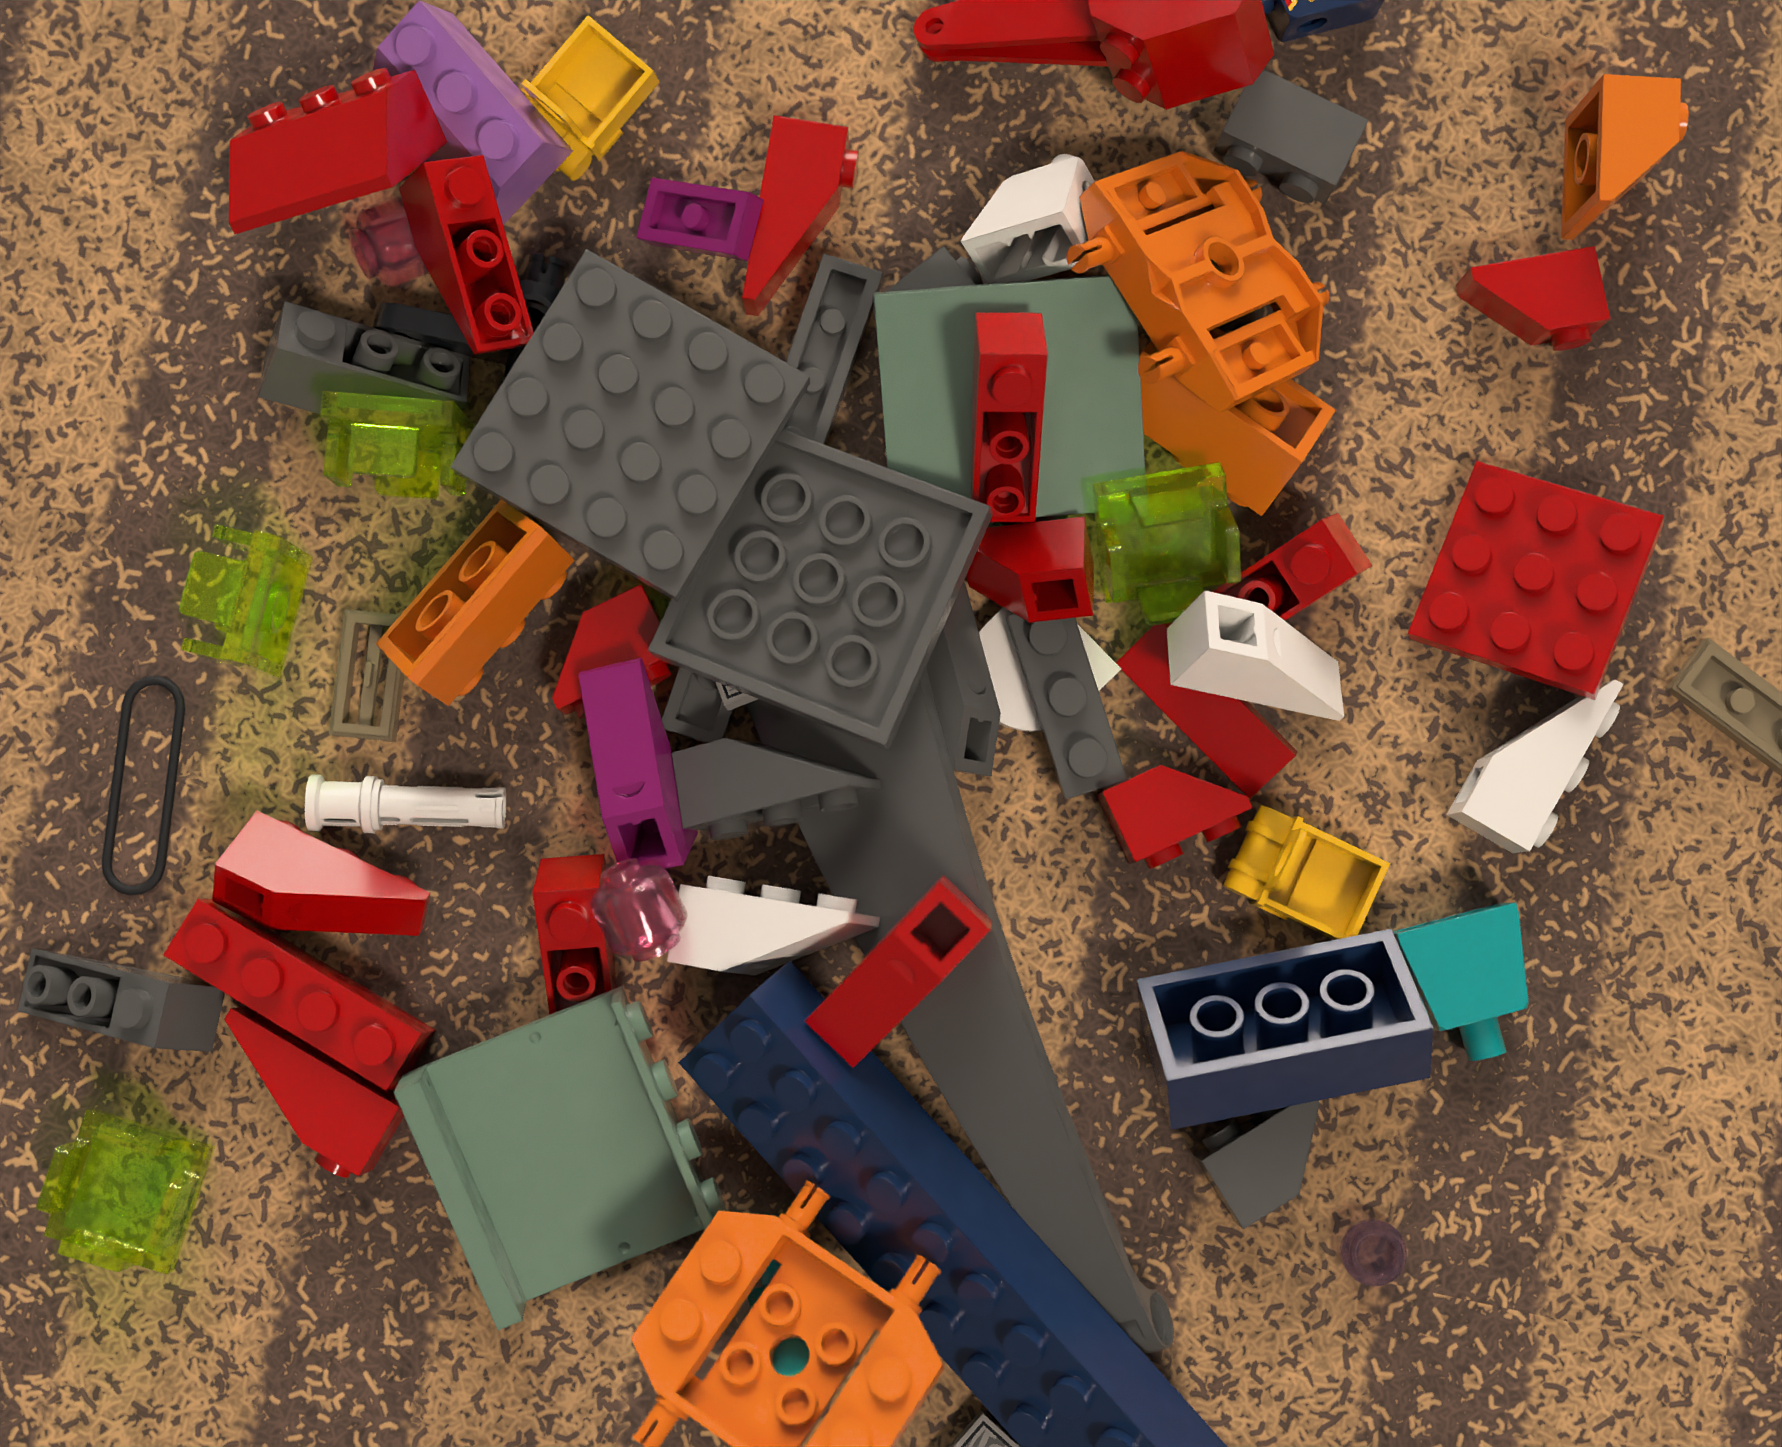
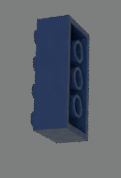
M1392 929L1137 979L1141 1030L1171 1130L1431 1078L1433 1026Z

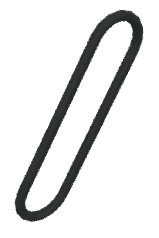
M160 676L144 677L133 683L125 694L121 709L102 856V870L107 883L119 893L129 896L141 895L153 889L162 879L166 866L185 716V699L180 688L170 679ZM158 685L165 687L171 692L175 700V716L156 866L153 875L147 882L137 886L122 884L116 879L112 871V857L131 709L134 698L141 689L147 686Z

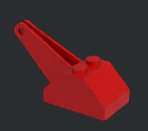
M958 0L925 10L917 17L913 27L914 36L924 56L933 62L978 61L1109 67L1113 77L1112 83L1124 97L1136 103H1142L1144 100H1147L1166 110L1253 85L1274 55L1262 0Z

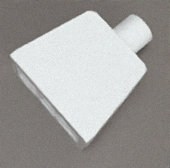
M1061 154L1056 156L1051 164L1013 175L1000 185L961 240V243L987 284L1030 281L1069 270L1077 263L1074 262L1068 265L1066 256L1071 246L1088 241L1079 196L1095 182L1082 159L1070 154Z

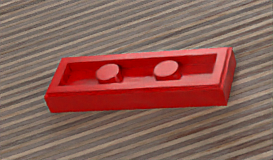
M1161 617L1116 664L1250 799L1296 756L1298 751L1248 701L1171 685L1167 628L1171 624L1164 617Z

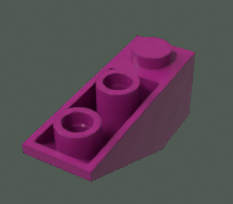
M642 658L581 671L579 673V680L601 815L621 876L627 877L684 865L698 835V830L683 829L672 750Z

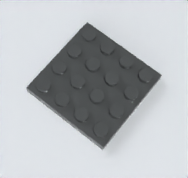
M586 249L450 467L460 477L678 602L810 385V376Z
M782 429L678 602L671 599L648 651L655 658L889 751L993 516L991 506Z

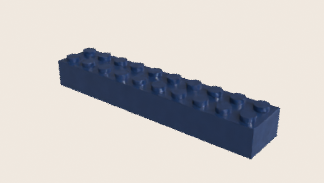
M788 961L749 995L678 1062L796 1195L799 1194L807 1180L830 1196L817 1213L816 1218L876 1285L888 1293L892 1288L896 1289L915 1261L916 1255L922 1256L927 1260L928 1264L931 1262L941 1270V1273L937 1275L918 1304L922 1309L918 1317L940 1357L1021 1447H1228L876 1055L870 1051L857 1065L852 1067L805 1022L807 1017L825 999L791 961Z

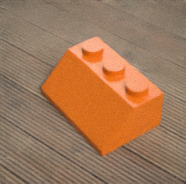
M1218 327L1208 331L1213 339L1226 334ZM1152 340L1140 354V360L1143 357L1159 352ZM1153 370L1140 376L1143 435L1148 436L1168 450L1181 466L1189 470L1198 471L1218 485L1231 501L1240 506L1249 507L1260 516L1265 513L1301 465L1336 411L1292 379L1224 412L1218 413L1180 383L1174 375L1168 376L1153 385L1147 384L1142 380Z
M500 500L376 642V645L409 680L449 706L457 696L469 693L477 685L484 672L483 666L499 647H507L517 639L525 626L526 621L524 618L540 600L550 598L561 588L567 577L566 570L575 560L540 525L511 505Z

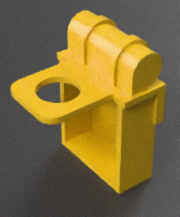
M588 15L530 83L524 79L521 83L523 86L521 91L573 150L555 171H561L570 180L575 181L588 169L592 156L600 161L623 134L621 127L660 81L654 70Z
M1260 805L1253 821H1249L1245 829L1247 834L1236 858H1232L1228 865L1230 871L1223 887L1240 896L1252 899L1250 904L1283 920L1289 918L1333 940L1357 936L1390 863L1302 822L1303 818L1299 816L1291 818L1272 808Z

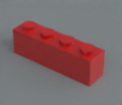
M197 899L163 954L166 958L386 1091L396 1088L402 1074L414 1068L436 1031L434 1028L272 930L212 902V899Z

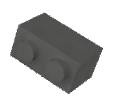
M1263 69L1253 85L1244 87L1214 151L1224 155L1223 160L1226 165L1238 169L1243 175L1256 176L1259 172L1279 182L1281 191L1296 201L1312 203L1316 200L1325 204L1335 189L1369 120Z

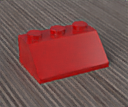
M386 67L380 68L354 79L351 82L352 90L338 94L334 85H328L299 98L298 101L301 105L299 107L286 111L283 102L280 101L249 114L247 118L251 126L230 140L229 225L234 235L392 188L443 147L448 141L415 69L391 77Z

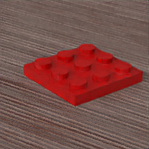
M1476 461L1409 628L1408 636L1416 642L1595 700L1663 528L1664 515Z

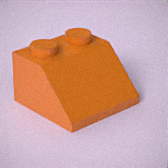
M1603 74L1565 119L1561 239L1574 240L1633 188L1656 164L1660 163L1661 159L1678 142L1682 141L1688 126L1689 110L1688 105L1681 102V79Z

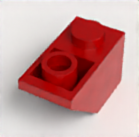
M1085 516L988 527L966 575L969 587L1029 623L1093 616L1094 562Z
M641 584L582 613L552 696L557 709L565 715L576 711L579 719L585 718L579 673L581 671L642 658L651 686L671 675L668 668L671 664L655 658L648 651L661 620Z
M1163 765L1154 767L1096 795L1128 864L1144 859L1149 870L1184 854L1179 842L1202 832L1208 843L1242 827L1237 815L1253 808L1246 795Z

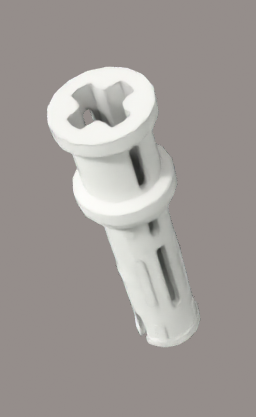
M313 774L309 776L306 786L305 821L309 832H320L323 826L361 827L364 833H375L376 830H382L383 825L398 824L450 827L481 826L501 829L505 827V787H409L385 785L384 780L378 779L376 776H366L363 782L325 781L322 775Z

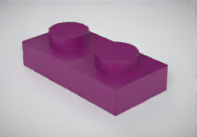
M651 177L636 238L654 246L748 262L764 199L746 191Z

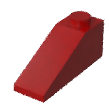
M773 116L760 191V198L764 199L749 255L742 295L746 315L759 316L839 208L842 188L854 189L859 151L849 149L848 127Z
M249 1007L231 1008L224 1019L302 1144L318 1152L314 1158L315 1162L327 1171L343 1178H349L351 1173L359 1177L373 1170L404 1118L394 1091L382 1089Z

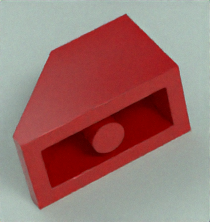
M1595 246L1471 267L1456 284L1459 298L1530 346L1552 342L1554 351L1577 348L1592 341L1591 335L1610 320Z

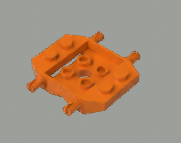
M1179 151L1093 182L1079 196L1088 241L1071 246L1067 251L1066 257L1068 265L1077 262L1071 268L1076 273H1084L1088 269L1099 265L1105 267L1159 351L1151 356L1143 357L1139 361L1138 373L1140 376L1153 370L1142 380L1147 384L1153 385L1168 376L1174 375L1180 383L1218 413H1221L1304 373L1319 361L1323 307L1328 304L1330 297L1328 290L1320 294L1318 293L1325 285L1320 282L1312 283L1299 262L1273 238L1265 211L1260 204L1262 189L1258 187L1251 190L1258 184L1257 181L1253 179L1245 180L1238 169L1185 151ZM1211 261H1214L1220 267L1222 272L1217 270ZM1270 304L1274 310V313L1216 339H1213L1208 332Z
M807 1180L785 1214L781 1213L779 1217L718 1211L631 1337L654 1390L658 1393L654 1399L657 1403L638 1431L633 1434L632 1438L644 1447H660L678 1419L681 1418L686 1421L690 1416L732 1447H802L878 1331L879 1335L805 1447H895L945 1369L918 1317L922 1311L918 1304L937 1275L941 1273V1270L931 1262L928 1264L927 1260L922 1256L916 1255L915 1261L897 1288H892L889 1293L809 1239L811 1234L807 1231V1228L830 1196ZM772 1260L776 1261L781 1266L702 1381L695 1376L696 1372ZM789 1338L801 1339L807 1343L809 1348L807 1366L794 1376L779 1374L773 1363V1356L777 1346Z

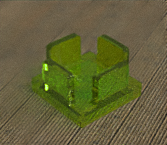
M330 391L322 392L320 417L328 426L323 472L324 476L337 487L350 488L353 473L376 476L375 490L381 496L435 500L439 497L440 485L450 495H465L466 479L455 474L450 466L475 426L454 401Z
M1220 462L1093 483L1100 584L1105 603H1118L1135 599L1139 603L1146 624L1154 626L1174 622L1204 592L1202 587L1224 584L1226 582L1227 584L1241 582L1239 529L1227 503L1226 474Z
M215 524L212 538L228 547L249 553L244 560H237L204 551L194 553L179 605V611L185 616L215 623L214 626L217 630L227 634L223 646L184 637L181 650L200 658L281 678L313 557L281 536L257 530L254 533Z
M95 1108L86 1110L75 1141L57 1146L36 1205V1210L48 1214L51 1213L44 1236L61 1241L57 1251L58 1254L111 1271L121 1272L132 1266H141L163 1274L173 1272L215 1146Z

